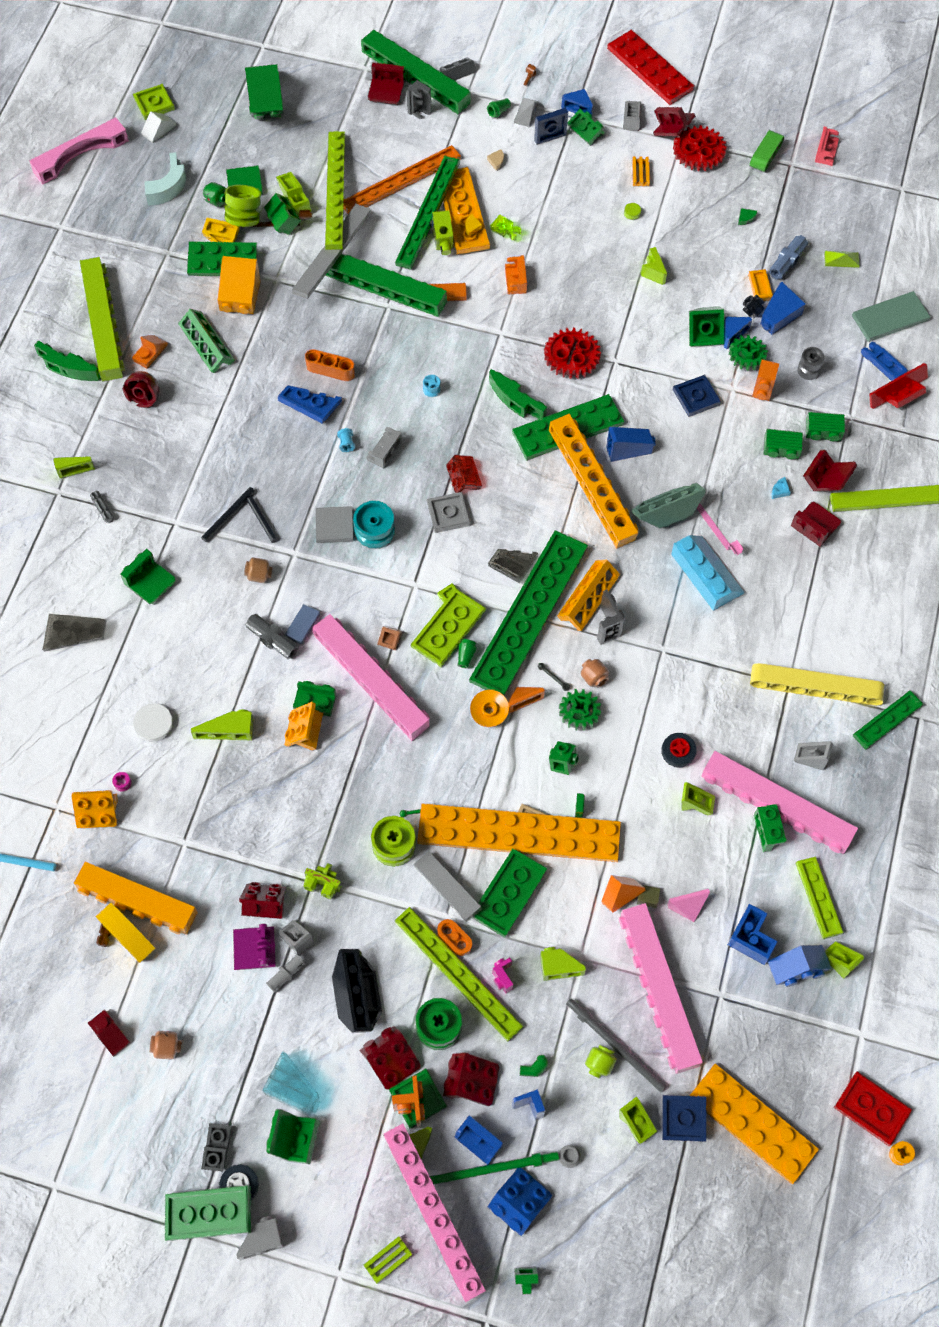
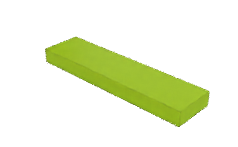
M816 856L797 861L796 866L822 939L842 935L844 932Z

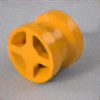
M901 1141L890 1148L889 1157L894 1164L903 1166L914 1159L915 1151L910 1143Z

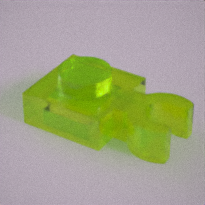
M500 214L490 225V230L503 237L507 234L514 241L517 239V235L514 233L521 235L522 229L518 226H513V221Z

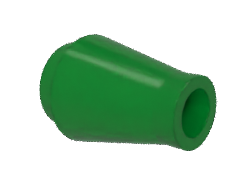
M508 98L490 102L487 106L489 116L499 117L506 109L511 107V102Z
M462 639L461 643H459L458 667L469 668V664L477 650V643L475 641Z

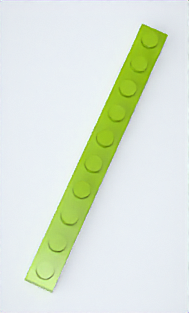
M345 131L328 132L326 250L343 249Z

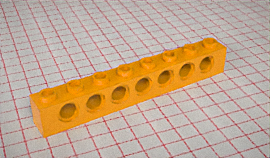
M570 414L551 421L549 432L616 549L635 541L639 532L636 523H632L628 509L623 507L619 494L613 490L610 478H606L602 464L598 463L595 458L594 450L587 445V439L579 431L577 421L572 419ZM600 493H604L607 496H601ZM608 508H613L615 511H609ZM617 523H621L624 526L620 527L617 525Z

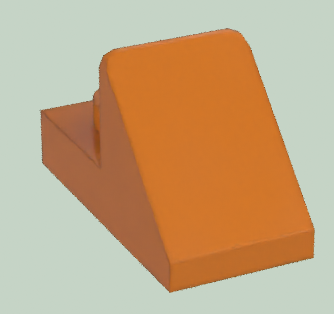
M155 335L141 336L142 346L132 357L135 363L146 369L149 368L168 345V342Z

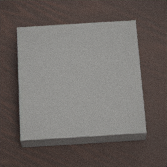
M462 492L427 499L435 533L471 526Z
M352 506L315 508L316 543L353 541Z

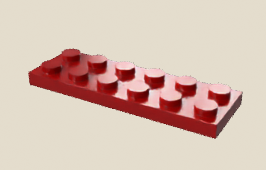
M632 29L608 43L607 49L669 105L694 90V85Z

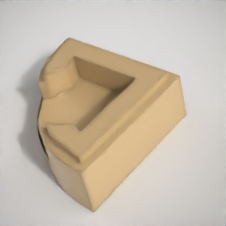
M501 149L487 156L489 163L495 170H498L504 158Z

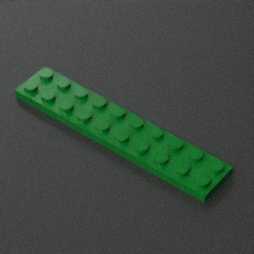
M556 530L553 532L469 678L470 683L484 690H495L504 696L506 695L588 549L587 544Z

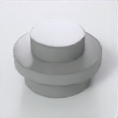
M566 1145L559 1152V1161L564 1167L573 1168L580 1161V1152L575 1146Z

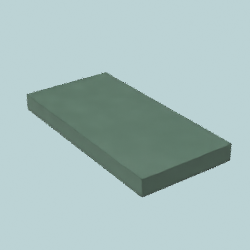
M914 291L863 308L852 314L853 319L868 342L921 324L930 319V315Z

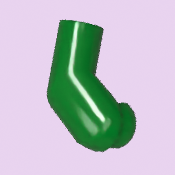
M538 1055L537 1060L531 1066L520 1065L519 1076H540L548 1068V1058L545 1055Z

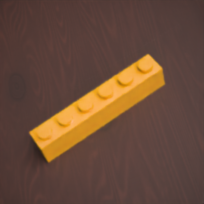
M84 862L74 881V885L78 889L77 892L84 896L93 895L97 901L103 904L111 902L120 911L125 912V910H129L133 916L139 919L146 917L151 920L152 924L159 927L165 925L169 927L171 932L178 935L181 932L186 935L188 934L198 913L192 905L88 862Z

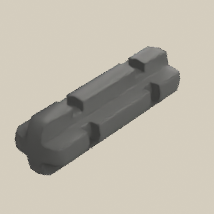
M99 491L92 492L90 497L104 522L109 523L113 521L114 517Z

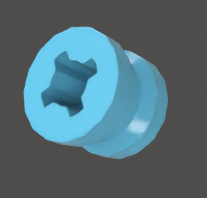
M431 374L423 379V392L426 396L436 397L439 395L441 382L438 376Z

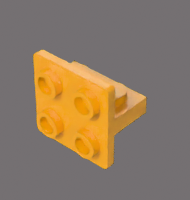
M310 702L290 712L288 717L289 725L285 733V746L289 747L297 744L309 750L317 748L323 713L315 710V703Z
M111 790L72 793L71 798L77 828L115 827L117 825L115 812L118 803L117 794H113Z

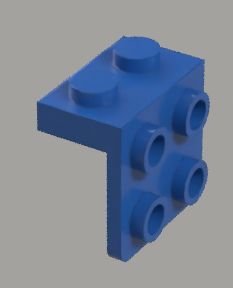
M517 1168L498 1190L487 1207L508 1224L513 1231L522 1236L551 1199L552 1194L524 1169Z

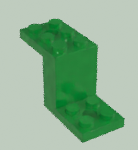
M278 64L245 67L250 115L254 116L255 119H264V115H271V118L281 117L284 111Z

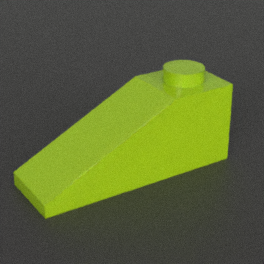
M245 709L231 711L191 728V734L193 739L252 741L254 718L252 712Z

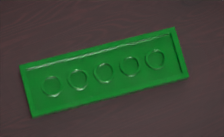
M610 394L513 428L512 434L526 461L559 449L549 432V426L551 421L570 414L572 419L577 421L578 429L581 434L585 435L586 439L608 431L609 427L623 426L624 420Z

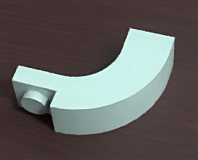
M176 152L169 153L170 171L165 177L159 180L145 181V195L148 206L166 203L174 199L183 190L186 183V173L184 165L181 164V159H177Z

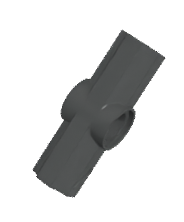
M258 614L251 615L245 624L246 628L258 636L266 647L275 649L288 660L296 655L299 649L298 645L286 637L277 625L269 624Z

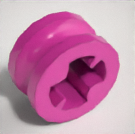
M118 772L112 778L115 789L120 792L127 791L132 785L129 775L125 772ZM124 778L126 783L119 785L118 780H123Z

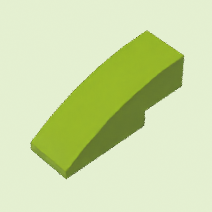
M288 172L277 176L276 179L283 195L288 197L297 215L299 216V210H310L312 212L309 200L303 193L302 186L293 173Z

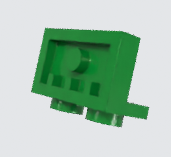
M579 109L568 121L567 125L586 143L591 145L600 134L602 136L605 135L603 131L604 126L598 120L596 122L593 121V117L589 112L586 111L584 113Z
M298 681L293 709L313 702L316 704L315 710L322 712L324 716L331 717L336 700V690L326 684L321 686L310 681Z
M776 804L757 807L753 816L763 853L769 852L773 849L774 845L786 843L785 832Z

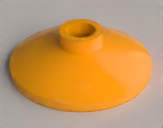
M495 690L479 692L474 696L470 704L472 718L483 727L500 725L507 718L509 712L507 699L503 694ZM492 708L493 712L487 713L486 709Z

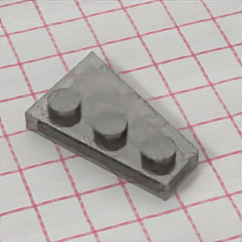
M49 613L42 650L45 652L104 639L107 621L101 618Z

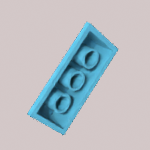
M689 535L674 543L671 555L713 611L744 594L743 589L703 536Z

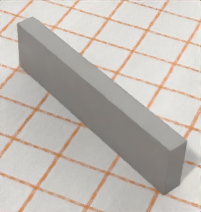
M430 852L414 863L415 868L466 923L482 910L481 906Z

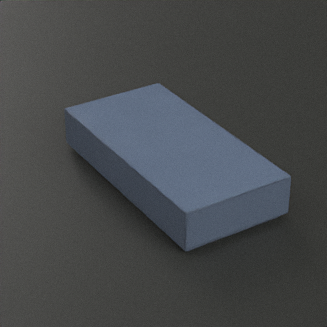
M303 604L286 631L285 636L302 645L319 618L320 611Z

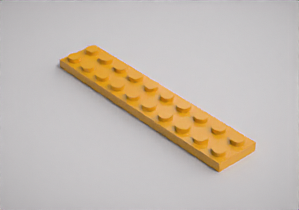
M421 803L417 844L509 853L513 848L522 854L618 862L620 822Z

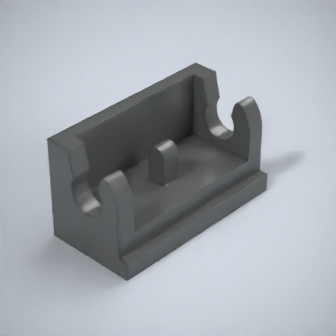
M418 80L407 89V111L409 115L412 114L418 119H423L419 112H424L427 115L432 113L431 88Z

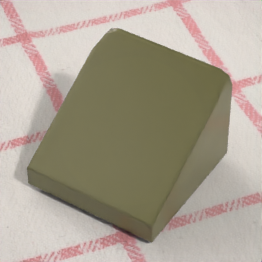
M642 885L645 887V891L638 895L637 904L646 903L647 907L657 908L660 888Z

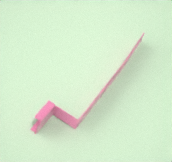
M699 503L696 509L727 550L731 549L734 554H741L743 547L737 539L729 543Z

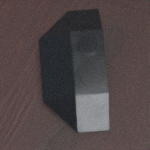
M340 949L332 974L338 1018L351 1033L371 1032L382 1014L376 971L368 960L361 955L362 952L359 949Z

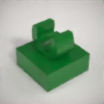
M514 1268L515 1284H522V1294H532L531 1284L538 1283L537 1268Z

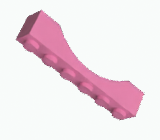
M115 117L29 160L32 171L43 185L57 178L62 168L79 154L100 148H116L128 142L127 132Z

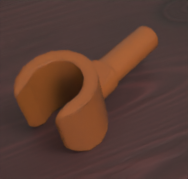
M532 64L526 67L528 75L524 86H527L532 76L536 75V67Z

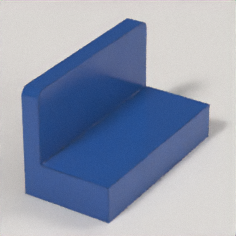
M538 1089L513 1098V1109L529 1104L535 1120L544 1117L545 1108Z

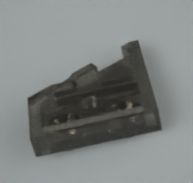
M497 549L489 560L488 566L520 583L538 558V553L532 552V554L521 553L519 550Z

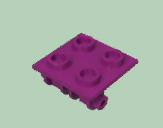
M259 924L257 928L233 929L234 970L276 967L274 926L267 927V924Z

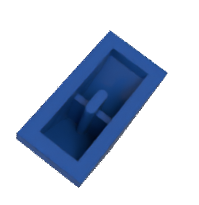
M585 89L563 94L561 108L566 107L572 113H576L581 109L584 113L587 111L592 115L593 104Z
M725 317V349H728L731 343H734L735 338L739 339L741 335L743 336L750 330L752 318Z

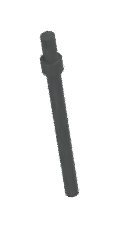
M572 998L569 999L566 1005L578 1015L577 1018L582 1023L586 1022L659 1092L666 1088L665 1084L591 1017V1013L586 1008L583 1009Z

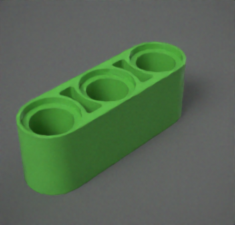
M769 130L753 154L749 166L766 172L779 151L785 136Z

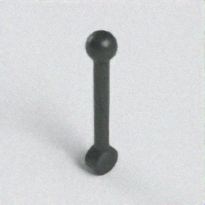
M544 663L538 664V669L543 670L557 681L564 691L570 689V684L564 683L545 667Z

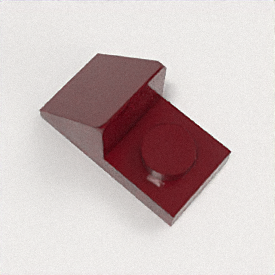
M105 1009L88 1022V1025L113 1057L130 1044V1041Z

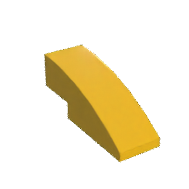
M111 902L95 916L137 962L141 963L155 949L144 935Z

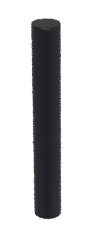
M252 496L247 498L248 504L271 543H275L278 538Z

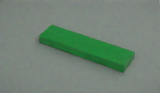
M909 690L856 731L853 737L867 750L920 709L923 703Z

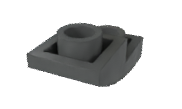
M209 1123L201 1169L224 1171L232 1125Z

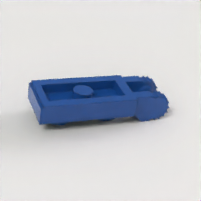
M875 342L869 343V348L864 347L861 350L863 357L866 360H870L891 381L908 372L899 361Z

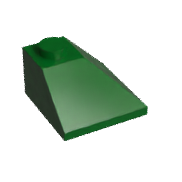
M702 307L689 311V346L724 344V309L722 307Z

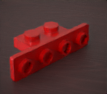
M922 363L869 394L870 407L874 409L888 402L900 408L925 394L926 387L920 384V382L928 378L927 364Z

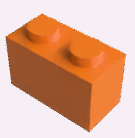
M766 360L761 361L752 397L769 401L779 363Z

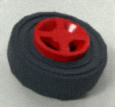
M673 733L665 738L661 747V754L669 765L682 768L693 762L697 754V746L689 735Z

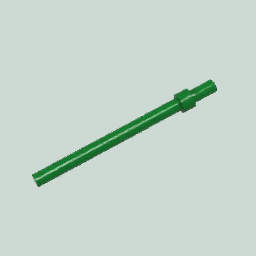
M558 1152L531 1154V1157L429 1177L433 1185L532 1165L539 1167L543 1163L558 1161L559 1156Z

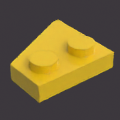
M207 217L202 234L211 242H235L240 226Z

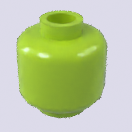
M600 1044L598 1047H592L585 1061V1065L590 1069L588 1073L599 1079L601 1075L609 1076L617 1061L614 1056L615 1052Z

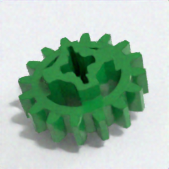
M741 335L739 340L735 338L734 343L730 345V361H735L734 366L740 365V369L746 367V370L749 371V368L752 367L753 370H756L757 366L760 367L761 361L766 360L768 350H765L766 344L761 345L762 340L757 341L756 336L752 339L750 335H747V338Z
M574 689V694L567 692V698L562 697V703L559 704V716H564L562 718L563 723L569 722L568 728L574 725L576 731L579 727H582L584 731L587 725L592 728L593 722H598L599 718L597 716L601 714V710H599L601 703H596L598 697L592 698L591 691L585 694V689H582L581 693ZM570 704L571 708L567 711V706ZM590 708L593 709V713L591 716L589 715Z

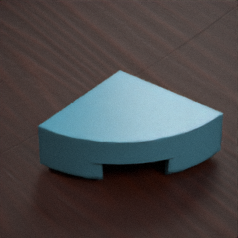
M786 477L779 479L773 486L772 499L790 496L791 492Z

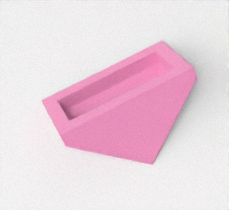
M705 889L670 898L667 906L672 911L695 922L710 891Z

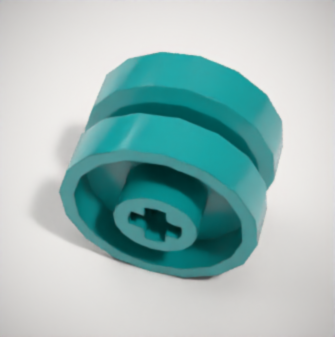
M368 501L357 507L353 518L357 540L368 548H380L391 542L395 534L392 509L381 501Z

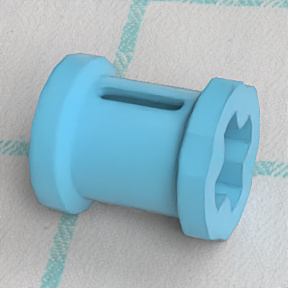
M349 428L339 430L337 432V436L340 439L339 449L342 452L353 451L355 449V444L352 440L353 430Z

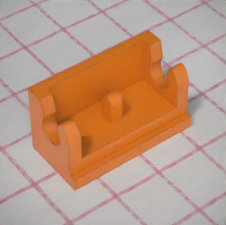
M524 255L509 257L507 262L514 263L505 264L508 295L526 294L527 278Z

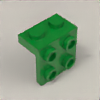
M147 548L139 553L130 565L125 566L120 573L124 585L148 604H153L176 581L172 574L155 562L152 552Z
M276 1109L272 1118L270 1135L266 1143V1152L288 1162L310 1165L320 1120L298 1117L285 1110Z

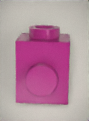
M510 957L506 960L502 958L494 963L495 967L492 968V974L495 977L493 981L499 990L503 989L506 994L513 990V983L504 971L512 966V960Z

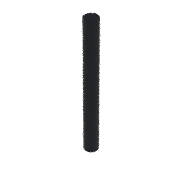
M249 487L202 535L201 539L207 542L247 501V498L252 496L255 490Z

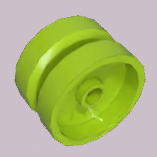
M388 816L379 820L372 829L371 842L373 854L378 861L392 867L401 866L410 861L415 853L416 838L414 828L409 821L399 816Z

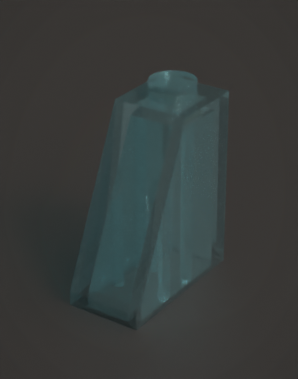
M282 1051L262 1092L264 1095L310 1117L312 1112L316 1113L320 1106L319 1094L290 1057Z

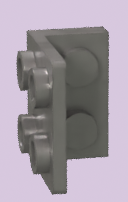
M607 589L603 591L601 609L606 618L599 624L597 640L600 645L621 637L625 620L622 610H618L615 597L613 594H609Z

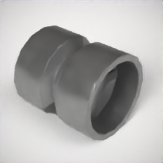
M808 347L802 352L797 368L801 378L814 380L819 376L825 359L821 349Z

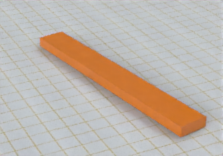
M451 145L344 199V210L349 214L355 204L368 207L437 172L444 156L461 160V155Z

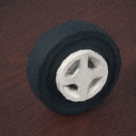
M242 1164L233 1165L226 1169L219 1182V1188L251 1186V1201L256 1196L259 1188V1181L255 1171L249 1166Z

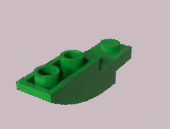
M39 340L34 344L38 356L43 358L47 369L54 373L82 381H99L101 379L98 367L93 363L89 364L80 355L76 356L70 352L66 356L60 351H55L49 344H44Z
M490 369L489 383L499 399L509 409L523 418L527 413L537 419L546 417L547 406L540 401L532 399L528 394L520 392L521 385L517 381L505 377L501 372Z

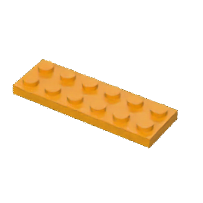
M459 168L443 200L445 211L449 210L456 253L463 254L490 249V243L469 168ZM472 214L482 224V229L469 237L466 233L465 223Z
M717 1064L711 1067L689 1095L706 1096V1113L791 1184H794L819 1150Z

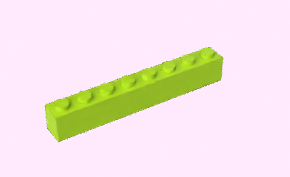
M100 257L79 260L102 382L123 378L122 371L125 370L123 360H120L119 357L122 356V350L120 346H117V342H120L118 331L115 332L114 328H117L116 319L112 318V315L115 314L113 304L109 302L112 301L110 290H107L110 284L108 277H105V274H107L106 264L101 262Z

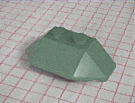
M693 483L691 486L674 488L639 503L632 509V513L644 522L658 528H665L672 523L682 521L693 515L706 491L698 483Z

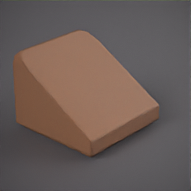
M383 626L377 645L396 650L403 631Z

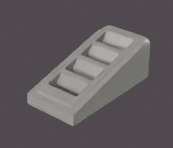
M625 101L624 130H639L641 101Z

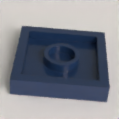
M566 107L535 117L534 141L536 145L567 135L568 110Z
M705 374L673 386V392L688 417L720 406L721 401Z
M662 1095V1140L706 1142V1096Z

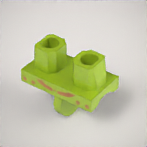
M327 863L325 868L318 866L316 871L306 868L304 872V889L314 892L317 884L324 887L321 891V896L331 900L336 891L340 892L342 886H340L339 880L334 879L337 876V872L331 870L332 864Z

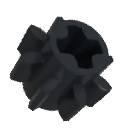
M750 295L744 300V308L742 310L749 317L752 315L758 316L763 312L764 306L762 304L765 302L758 295L754 297Z

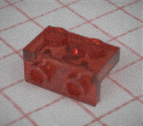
M454 455L446 464L455 493L462 492L464 489L480 490L482 483L473 456Z

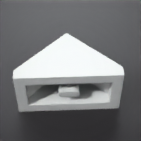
M150 112L141 134L154 143L177 124L166 114Z

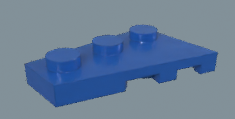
M287 385L278 395V401L323 424L340 405L342 397H328L326 393H310L308 389Z

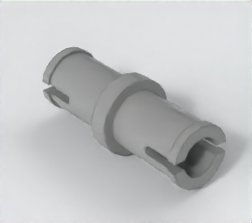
M296 954L284 967L281 966L279 968L280 971L266 984L275 993L287 980L290 981L292 979L291 976L305 965V962Z

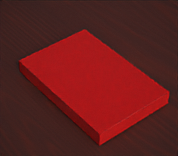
M857 1071L833 1107L887 1146L892 1145L912 1111L911 1108Z

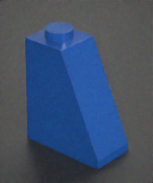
M781 282L767 305L760 324L764 330L773 335L801 316L805 303Z
M609 427L606 449L611 462L652 454L656 441L655 437L651 436L649 429Z

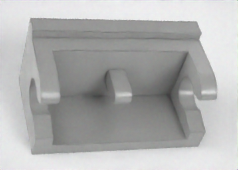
M386 427L377 445L372 451L368 452L367 461L384 469L402 443V432Z

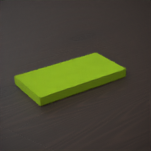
M455 588L410 644L411 648L442 667L459 646L462 639L466 637L485 613L486 608Z

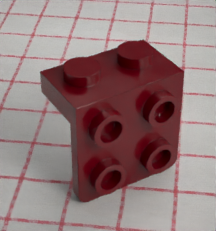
M372 62V81L368 92V100L399 104L405 81L404 66Z
M820 450L803 477L813 491L841 490L854 473L857 463L855 461L834 462L826 450Z
M813 501L803 512L799 510L794 515L791 527L821 547L840 526L841 520Z
M395 1026L384 1029L379 1037L367 1041L363 1048L359 1050L386 1090L400 1083L421 1066L406 1039Z
M468 1053L452 1054L448 1063L447 1079L443 1086V1096L450 1099L463 1098L484 1106H491L500 1069L499 1065Z

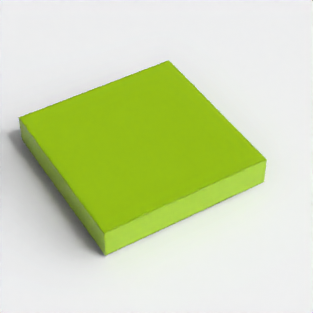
M163 84L133 93V98L144 120H147L150 112L164 114L175 110L174 104Z

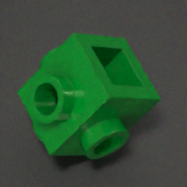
M557 741L555 747L551 748L549 753L550 769L553 772L569 775L574 765L576 766L579 761L576 745Z

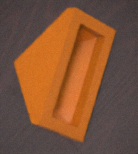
M516 687L508 702L509 714L544 699V688Z

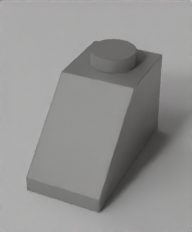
M271 1216L258 1219V1223L252 1226L251 1233L247 1234L236 1254L237 1259L243 1260L283 1248L277 1220L275 1218L271 1219Z

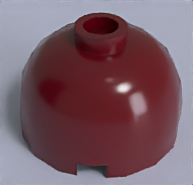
M145 371L132 373L125 380L122 387L127 400L138 403L136 406L141 408L152 406L160 392L159 383L156 378Z

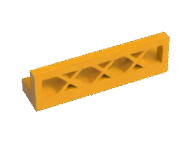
M595 560L557 617L561 621H570L578 631H582L600 605L603 591L607 589L609 592L620 576L619 572L608 560ZM607 570L612 574L609 581H606ZM601 584V593L596 595V586ZM588 598L592 599V606L590 607V609H587L586 607V601ZM578 612H582L580 623L575 619Z

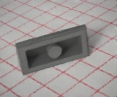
M468 57L439 68L440 72L452 80H457L476 72L474 60Z

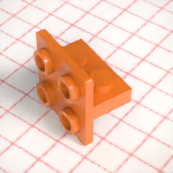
M416 1075L412 1076L414 1093L392 1095V1105L394 1112L398 1111V1114H410L411 1110H415L417 1127H420L421 1121L425 1120L424 1103L419 1104V1098H423L422 1081H417Z

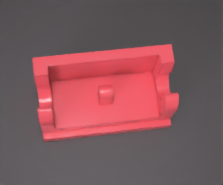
M824 126L815 162L833 165L839 138L832 137L831 135L838 136L839 132L837 130Z

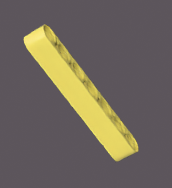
M760 663L752 665L750 680L751 686L767 690L875 706L882 705L884 701L885 684L875 680Z

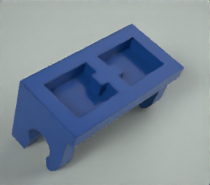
M470 1115L454 1136L456 1140L486 1165H489L503 1147V1143Z

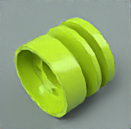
M247 185L227 187L225 189V203L227 204L224 213L225 221L242 227L257 225L260 221V208L258 207L261 203V192Z

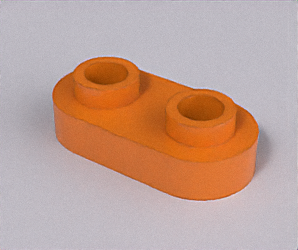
M442 920L437 927L440 939L455 954L459 956L469 954L472 949L471 938L453 920ZM449 928L451 929V933L445 934L444 930ZM464 943L466 947L460 949L458 945Z

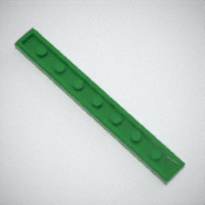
M448 156L443 157L395 261L396 266L412 269L432 226V212L439 211L460 165V159Z

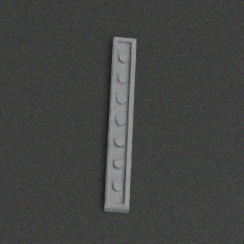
M355 204L343 220V249L326 250L324 246L293 287L292 294L306 299L311 296L370 216V208Z

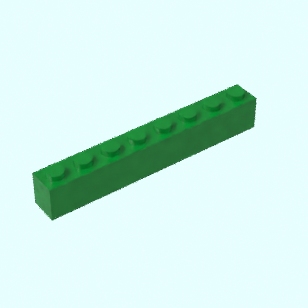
M373 29L361 40L362 53L378 63L404 66L405 81L413 84L418 80L431 88V97L456 114H460L471 104V92L467 88L439 72L430 64L425 63L419 57L414 56L394 41L386 38L383 34Z
M342 253L325 275L439 317L447 303V292L440 287L420 282L409 276H404L395 271L384 269L381 266L356 259L348 254Z

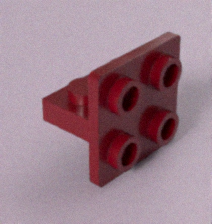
M657 107L654 112L660 125L653 134L654 136L662 137L679 136L691 124L696 115L695 113H684L682 107Z
M259 882L246 884L239 898V903H242L241 916L282 919L284 896L287 887H283L280 884L261 885Z

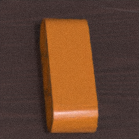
M315 349L305 353L307 370L312 373L342 381H351L355 377L354 362L349 358Z

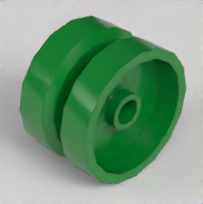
M433 998L426 1001L418 1009L416 1033L419 1040L426 1047L433 1050H445L452 1047L459 1040L462 1032V1015L452 1001L444 998ZM440 1022L443 1024V1026L439 1024V1026L437 1027L435 1026V1024Z

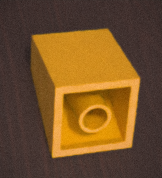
M222 257L217 299L220 311L254 314L261 283L257 259Z

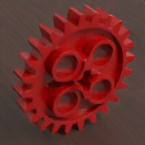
M693 125V129L687 127L686 131L683 130L674 139L673 155H676V160L680 159L679 164L685 163V168L691 166V170L695 167L697 171H700V168L706 171V168L709 167L712 170L713 165L718 167V163H722L723 158H725L726 141H723V136L719 137L720 132L714 133V128L708 130V126L703 129L702 125L699 128Z
M567 327L566 332L560 329L559 335L554 332L553 337H549L548 342L545 343L544 360H547V366H551V371L556 369V375L563 373V378L569 375L571 379L575 375L579 379V374L586 377V372L591 374L592 369H596L600 361L601 352L598 340H594V335L588 337V331L583 334L582 329L578 332L575 327H573L572 331H569ZM575 342H577L575 350L573 351V346ZM572 354L570 364H567L569 362V356H571Z

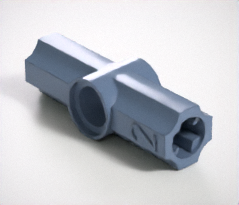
M802 235L796 236L788 247L785 246L781 250L778 259L769 270L774 279H782L790 267L793 268L796 265L800 255L808 246L809 242L806 240V237Z

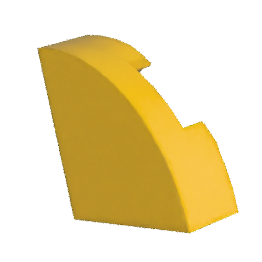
M472 214L465 223L467 235L470 237L482 229V224Z

